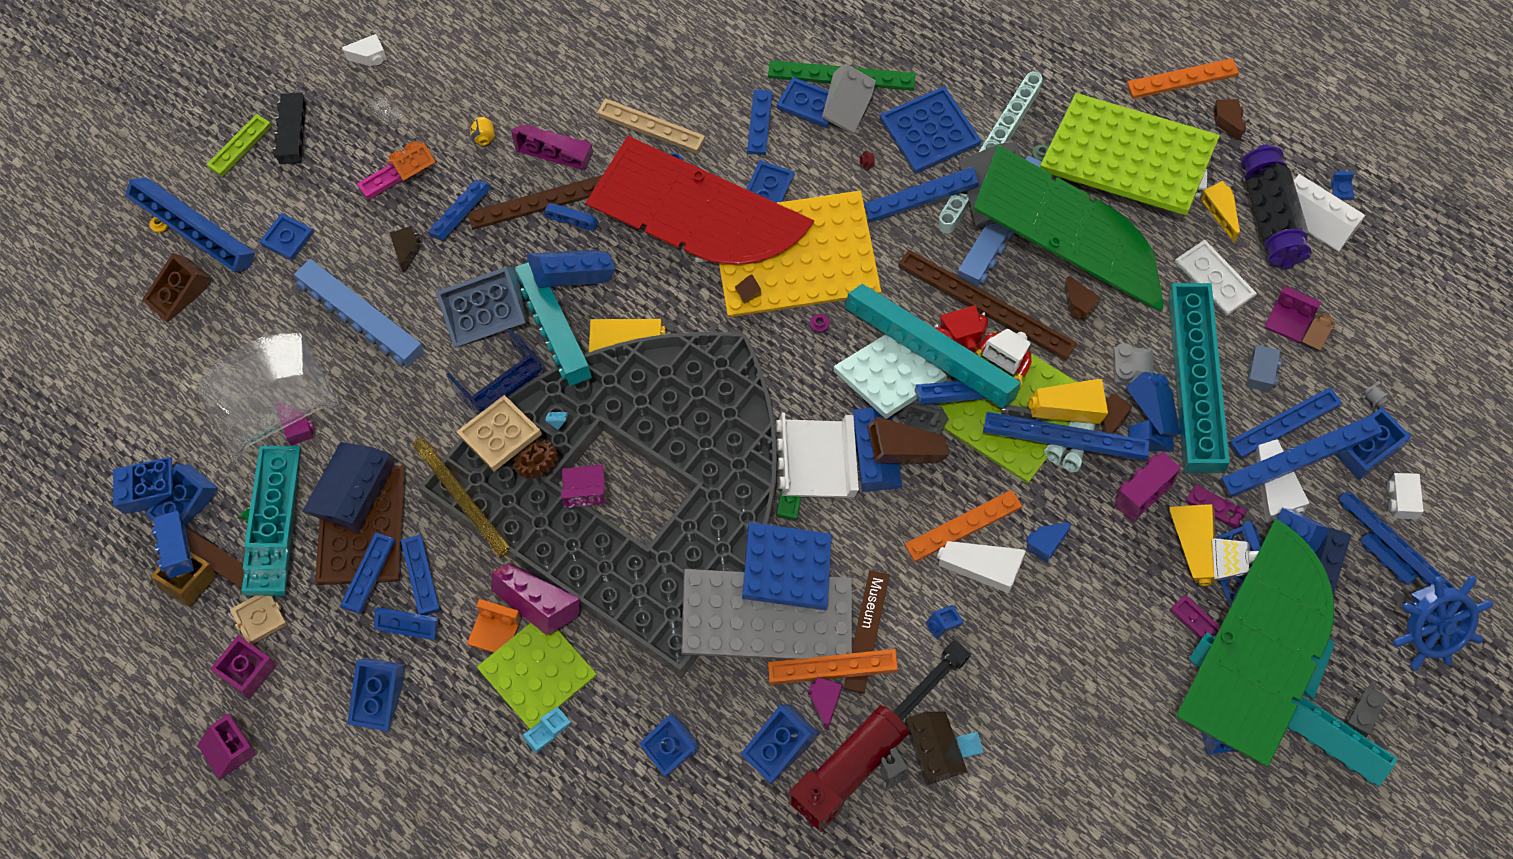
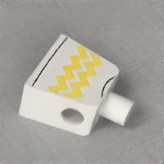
M1212 539L1215 579L1220 581L1247 575L1259 551H1250V544L1248 542Z

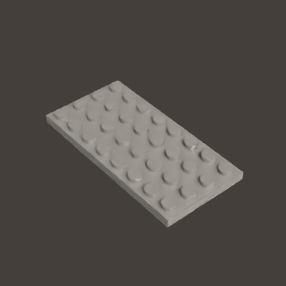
M684 569L681 655L792 660L852 653V578L829 577L828 607L826 610L742 599L744 572Z

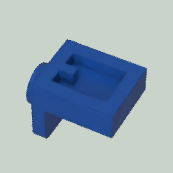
M1342 170L1335 172L1331 179L1332 193L1340 200L1354 199L1352 186L1353 171L1347 172Z
M953 605L934 611L926 621L928 629L936 639L940 638L945 632L960 627L964 623Z

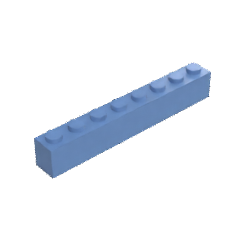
M1029 155L1026 158L1027 161L1040 167L1042 161ZM999 223L985 225L960 266L957 276L976 287H979L981 283L985 284L989 276L987 272L989 269L993 270L998 261L996 257L998 254L1002 255L1006 248L1005 242L1007 239L1011 240L1015 232Z
M311 259L294 273L297 280L296 285L302 291L308 290L310 296L315 301L321 300L323 306L330 312L334 310L342 322L348 321L355 332L365 334L364 337L368 342L378 344V348L385 355L391 354L393 360L398 365L404 364L406 367H409L424 352L419 341Z

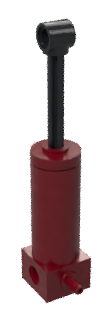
M953 640L941 655L942 661L893 712L879 705L815 773L809 770L789 791V803L819 832H822L842 811L843 803L882 763V757L886 759L891 754L890 750L896 748L909 735L903 719L950 670H959L972 654L959 642Z

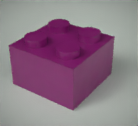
M237 636L210 670L223 682L250 699L274 670L276 664L266 654L240 636Z

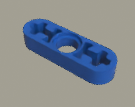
M553 203L547 204L544 211L545 217L563 223L569 222L574 224V226L591 231L595 230L598 219L591 214Z

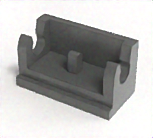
M918 400L907 405L901 417L906 418L909 413L904 425L938 435L949 420L941 406L920 404Z
M896 748L890 750L891 760L888 761L889 764L884 757L881 760L884 769L881 768L880 773L886 782L887 789L892 788L907 778L908 767Z

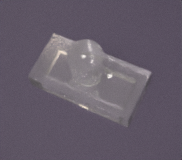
M380 95L367 106L368 111L393 129L406 118L404 112L391 104L387 98H383Z

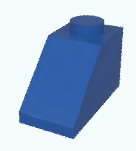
M1150 420L1129 426L1128 437L1150 440L1149 451L1174 452L1173 436L1160 435Z
M1066 522L1039 527L1035 533L1032 531L1026 539L1028 543L1026 550L1048 563L1069 533L1072 524Z

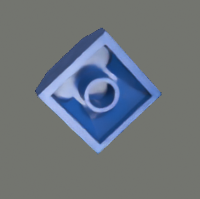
M674 715L666 717L639 743L664 777L672 773L686 759L693 757L699 748L695 738Z

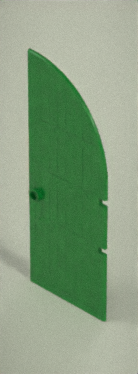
M997 145L973 210L1144 304L1163 311V296L1155 254L1141 232L1126 217L1096 198L1093 202L1090 201L1089 194L1058 177L1055 181L1052 180L1051 173Z
M1274 520L1175 716L1265 767H1269L1298 707L1291 700L1292 698L1297 701L1301 700L1318 665L1311 658L1312 656L1317 659L1321 658L1329 641L1334 622L1333 592L1324 566L1308 543L1281 521Z

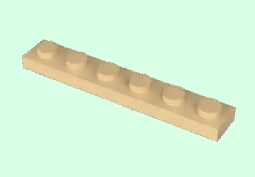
M606 98L597 112L600 118L698 154L705 142L704 135Z

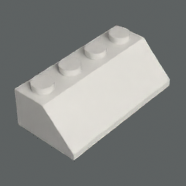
M1299 174L1294 179V184L1309 233L1339 252L1360 227L1365 215Z

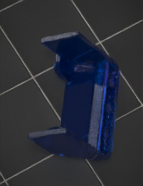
M511 329L507 330L512 345L524 359L476 394L471 396L450 373L446 374L454 392L473 412L484 411L503 395L508 397L542 370L540 359Z

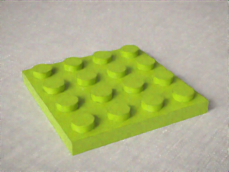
M529 623L477 666L480 673L530 730L540 723V718L554 708L562 706L597 676L595 671L558 630L546 636L532 623Z

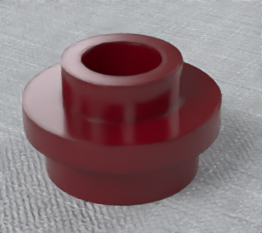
M864 151L860 156V165L864 167V170L874 167V154Z

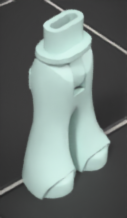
M1071 421L1068 426L1094 430L1096 424ZM1050 444L1044 450V454L1047 456L1051 452L1047 460L1059 465L1068 447ZM1071 448L1062 462V467L1071 472H1077L1082 465L1085 450Z

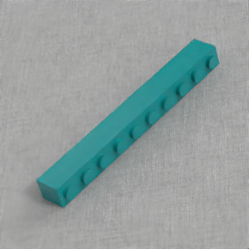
M862 283L848 293L845 309L1001 408L1007 406L1017 397L1021 385L1020 381Z
M1209 633L1205 634L1189 658L1198 668L1201 667L1215 639ZM1302 696L1300 701L1292 698L1291 702L1298 707L1288 728L1300 733L1308 742L1318 745L1329 756L1336 757L1347 768L1357 771L1368 782L1375 783L1380 787L1394 768L1398 758L1306 697Z

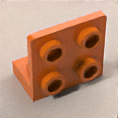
M413 141L404 146L406 149L404 151L393 152L388 156L390 159L386 161L387 164L394 166L402 181L435 163L425 143H418V141Z
M479 599L476 605L479 615L467 643L469 646L494 653L516 635L522 618L518 610Z

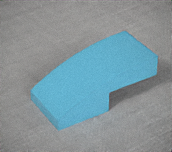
M556 707L540 718L539 724L524 733L523 739L535 753H538L571 724V721Z

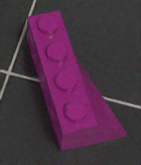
M520 125L511 130L516 152L584 171L593 155L592 144L585 140L573 139L567 135L562 136L549 130L537 129L534 126Z

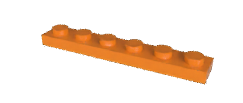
M1233 58L1130 80L1127 81V87L1132 99L1236 77L1239 75V71Z
M1010 490L905 543L904 546L915 563L939 551L941 547L945 548L947 541L957 542L1022 509V505L1013 490Z
M896 649L768 662L770 685L815 681L817 677L835 679L898 672Z

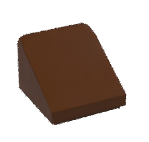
M752 274L735 286L743 303L761 295V288Z

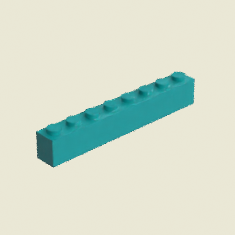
M529 262L515 267L519 284L522 286V296L524 300H529L526 303L530 312L535 313L533 318L536 325H541L539 331L542 338H547L548 340L545 343L549 353H554L552 358L556 367L559 365L561 367L558 370L562 380L566 379L569 386L592 378L588 363L551 288L537 287Z

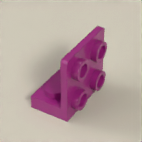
M1284 286L1264 327L1297 343H1302L1321 302Z
M603 465L562 469L563 490L561 495L565 508L606 504Z

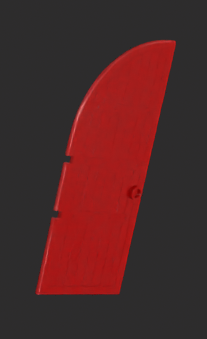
M630 136L626 137L585 205L640 230L642 225L646 226L645 233L677 248L683 243L685 244L684 251L699 258L732 265L763 261L786 251L796 244L814 223L813 219Z

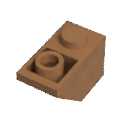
M1318 313L1302 342L1321 350L1336 324L1333 321V317L1322 313V315Z

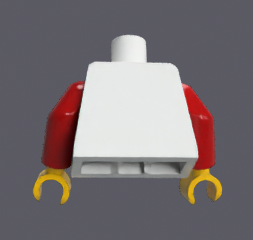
M1006 329L1001 333H989L978 345V350L974 353L978 356L982 354L1013 375L1017 373V376L1013 378L1021 382L1019 390L1021 389L1022 377L1026 376L1032 364L1031 351L1028 350L1030 342L1027 341L1026 334L1023 332L1016 334L1010 329Z

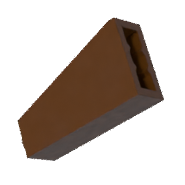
M875 417L867 426L875 463H940L949 455V447L946 444L945 436L880 417Z

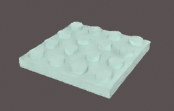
M886 334L834 366V372L885 419L918 399L914 391L916 384L940 383L947 379V375L937 366Z

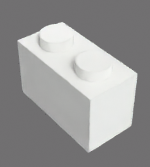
M1394 473L1386 485L1387 492L1391 493V499L1388 504L1389 511L1393 513V518L1419 519L1424 512L1420 474Z

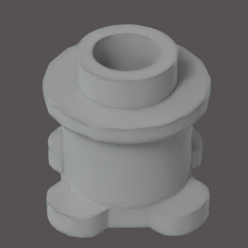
M1380 381L1367 388L1361 397L1363 400L1368 398L1373 404V408L1377 406L1381 408L1389 401V394L1379 387L1381 385Z

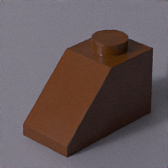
M1068 276L1064 287L1068 310L1072 317L1085 322L1099 306L1101 297Z
M1112 393L1108 399L1106 398L1108 414L1100 425L1102 432L1115 434L1130 415L1133 406Z

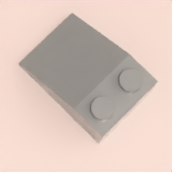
M846 63L833 73L822 118L849 133H855L872 97L876 80Z

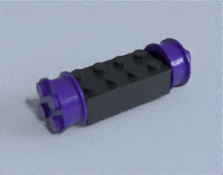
M1263 144L1258 149L1244 155L1241 160V166L1246 170L1245 182L1263 246L1269 252L1268 262L1271 266L1282 267L1287 270L1311 257V247L1306 243L1309 231L1291 170L1282 161L1284 156L1282 149Z

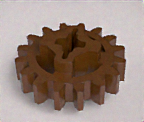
M536 440L535 443H530L528 447H525L522 452L517 453L518 457L513 459L515 462L514 467L521 477L524 476L525 479H528L530 476L532 479H535L536 475L542 477L544 471L550 472L549 467L555 466L553 461L558 460L556 456L558 452L551 442L547 443L546 440H543L540 443L539 440Z

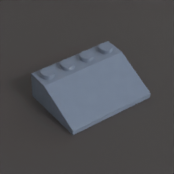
M504 267L436 291L454 348L526 323L520 284L514 267Z

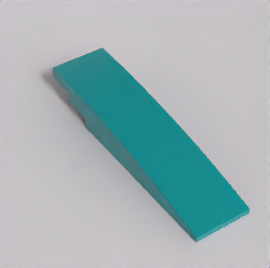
M259 446L244 544V577L241 590L243 596H285L293 535L300 446Z

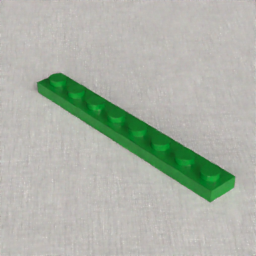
M770 60L768 78L791 80L794 77L805 82L831 84L833 73L841 66ZM855 68L876 80L874 88L914 91L916 73Z

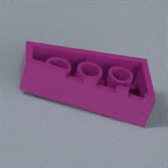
M509 563L492 572L491 591L513 609L518 610L524 618L546 636L578 617L580 598Z

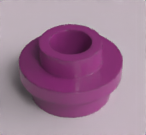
M816 314L810 320V327L815 332H824L829 328L830 322L826 315ZM821 320L823 323L818 324L817 321Z

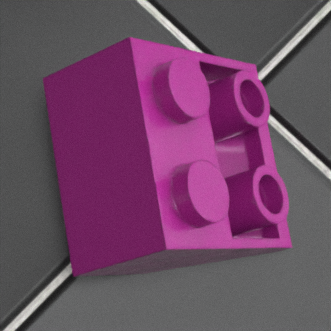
M229 714L209 726L197 745L219 780L257 755L236 721Z

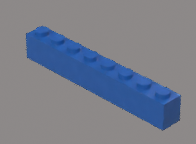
M147 177L129 180L125 196L233 272L246 270L251 266L255 255L253 250Z

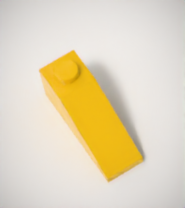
M1221 181L1203 190L1200 200L1230 239L1235 242L1239 236L1240 228L1234 195L1231 188Z

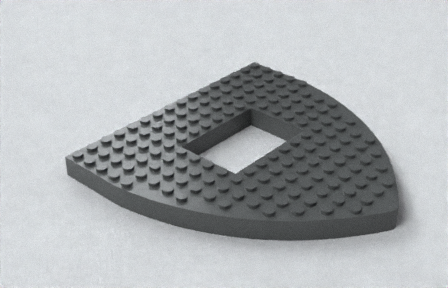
M674 333L638 338L607 346L584 354L592 378L569 386L566 379L562 380L558 370L561 368L559 365L539 375L507 396L540 429L542 435L535 439L532 444L536 440H539L540 443L546 440L547 443L551 442L558 452L556 455L558 460L553 461L555 466L549 467L550 472L544 471L542 477L536 475L535 479H532L531 476L528 479H525L524 476L521 477L514 467L515 462L513 459L518 457L517 454L493 472L460 439L419 486L420 492L429 502L539 579L580 598L579 607L683 678L699 657V655H681L684 569L744 572L748 524L753 522L770 525L777 479V446L773 410L758 359L748 337L743 333ZM549 412L568 413L566 421L558 430L546 422L545 418ZM602 431H605L693 490L648 547L588 506L564 507L561 495L563 489L557 486L562 480V469L572 468Z

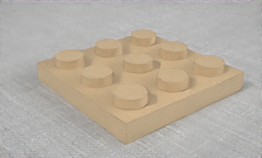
M505 395L456 431L458 436L493 472L542 435L540 429Z

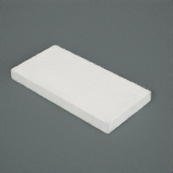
M1203 240L1175 259V263L1194 283H1212L1213 302L1226 316L1257 295L1206 240Z

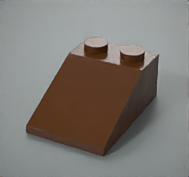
M172 253L142 301L163 320L169 322L202 294L211 277L188 257Z

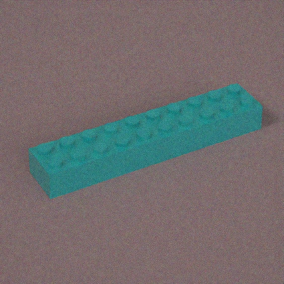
M1172 283L1168 293L1183 471L1184 473H1225L1230 461L1212 283Z

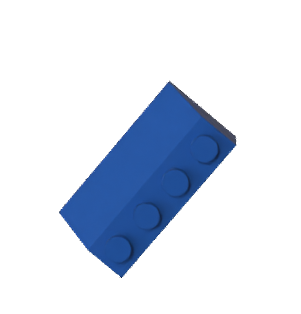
M597 249L527 253L526 255L537 287L605 283L610 280L615 271L610 253Z
M874 408L853 409L861 491L868 492L902 488L899 463H875L867 426L875 417H884ZM891 415L887 420L893 421V416Z

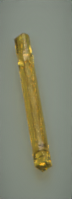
M424 437L416 438L412 445L463 509L499 558L504 557L510 550L508 544L436 455Z

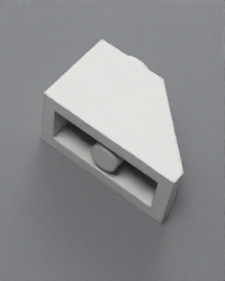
M376 34L342 47L345 57L349 61L372 66L380 65L383 61L387 60L384 49Z

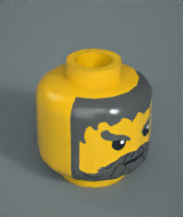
M485 117L474 119L470 124L472 141L481 146L492 142L495 138L493 122Z

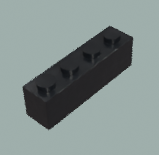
M303 92L281 93L280 101L277 102L279 116H276V126L278 128L277 132L274 133L276 147L273 148V156L277 158L279 164H301L306 100Z

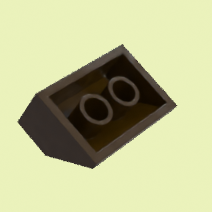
M923 712L906 718L905 726L909 731V738L926 786L968 773L946 712Z

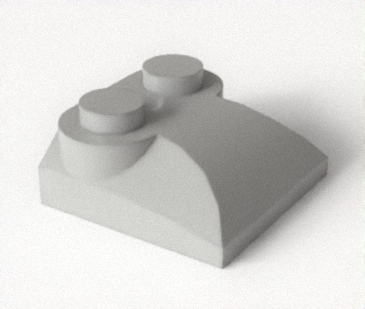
M1127 343L1113 347L1114 385H1129L1143 372L1154 373L1152 349L1134 348Z

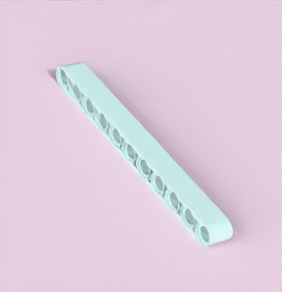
M1030 72L1026 75L979 152L994 145L1010 141L1040 92L1042 76L1038 72ZM966 191L952 195L943 208L938 224L941 232L946 234L953 232L970 206L968 195L962 194L967 193Z

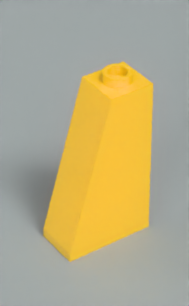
M590 319L589 352L638 338L665 335L666 327L662 326L661 319Z
M1102 379L1040 388L1029 398L1028 403L1032 417L1100 424L1108 414Z
M1213 505L1170 507V513L1195 583H1199L1200 586H1210L1212 583H1217L1214 577L1212 539H1216L1215 510Z

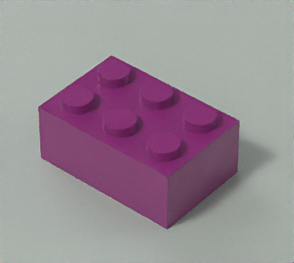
M1163 451L1158 456L1153 455L1147 461V466L1144 469L1139 468L1133 474V479L1130 482L1125 481L1118 489L1120 492L1115 497L1117 499L1115 507L1132 522L1159 499L1177 479L1181 467Z

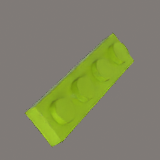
M256 114L206 164L208 169L223 177L272 127L271 123Z

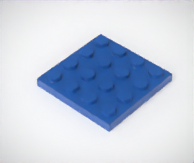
M945 86L880 114L879 117L915 174L981 145L982 140Z
M749 522L742 599L826 610L828 607L831 534Z

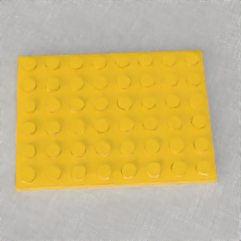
M861 190L777 203L813 219L814 223L807 233L792 247L772 258L749 264L732 265L719 263L728 317L847 300L848 293L862 283L881 295ZM752 274L761 288V295L743 303L735 286Z

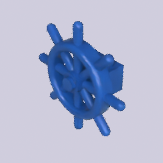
M1469 576L1460 590L1444 588L1443 579L1435 577L1433 585L1411 594V604H1403V610L1411 613L1407 624V634L1394 639L1393 645L1400 647L1410 642L1419 651L1410 664V668L1413 671L1419 669L1426 657L1443 658V662L1446 665H1451V655L1461 650L1470 640L1478 644L1483 641L1482 636L1475 633L1478 626L1479 613L1492 608L1493 602L1486 600L1476 604L1468 596L1477 581L1475 576ZM1462 604L1464 610L1456 613ZM1462 620L1461 625L1458 626L1457 622ZM1424 636L1428 638L1425 643L1422 640ZM1440 637L1441 643L1435 645V643Z

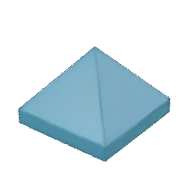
M549 412L545 420L558 430L566 421L568 413Z
M978 732L956 737L962 758L984 753Z

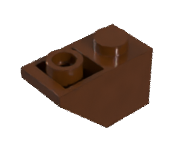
M1239 99L1216 100L1213 108L1215 125L1236 140H1241L1242 134L1246 132V124L1242 121L1243 107H1240Z

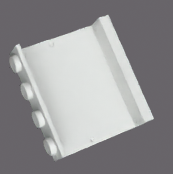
M782 413L775 424V430L779 432V439L776 442L777 451H780L777 468L781 470L778 487L782 489V496L855 497L859 487L853 415H845L842 421L787 420L785 419V413Z

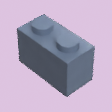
M1261 345L1255 346L1246 387L1270 392L1272 387L1277 386L1279 375H1276V371L1280 369L1282 358H1279L1280 350Z

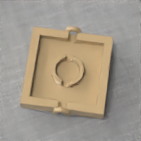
M254 596L230 609L237 623L235 624L237 630L242 632L245 640L251 645L287 626L280 612L281 608L272 596Z

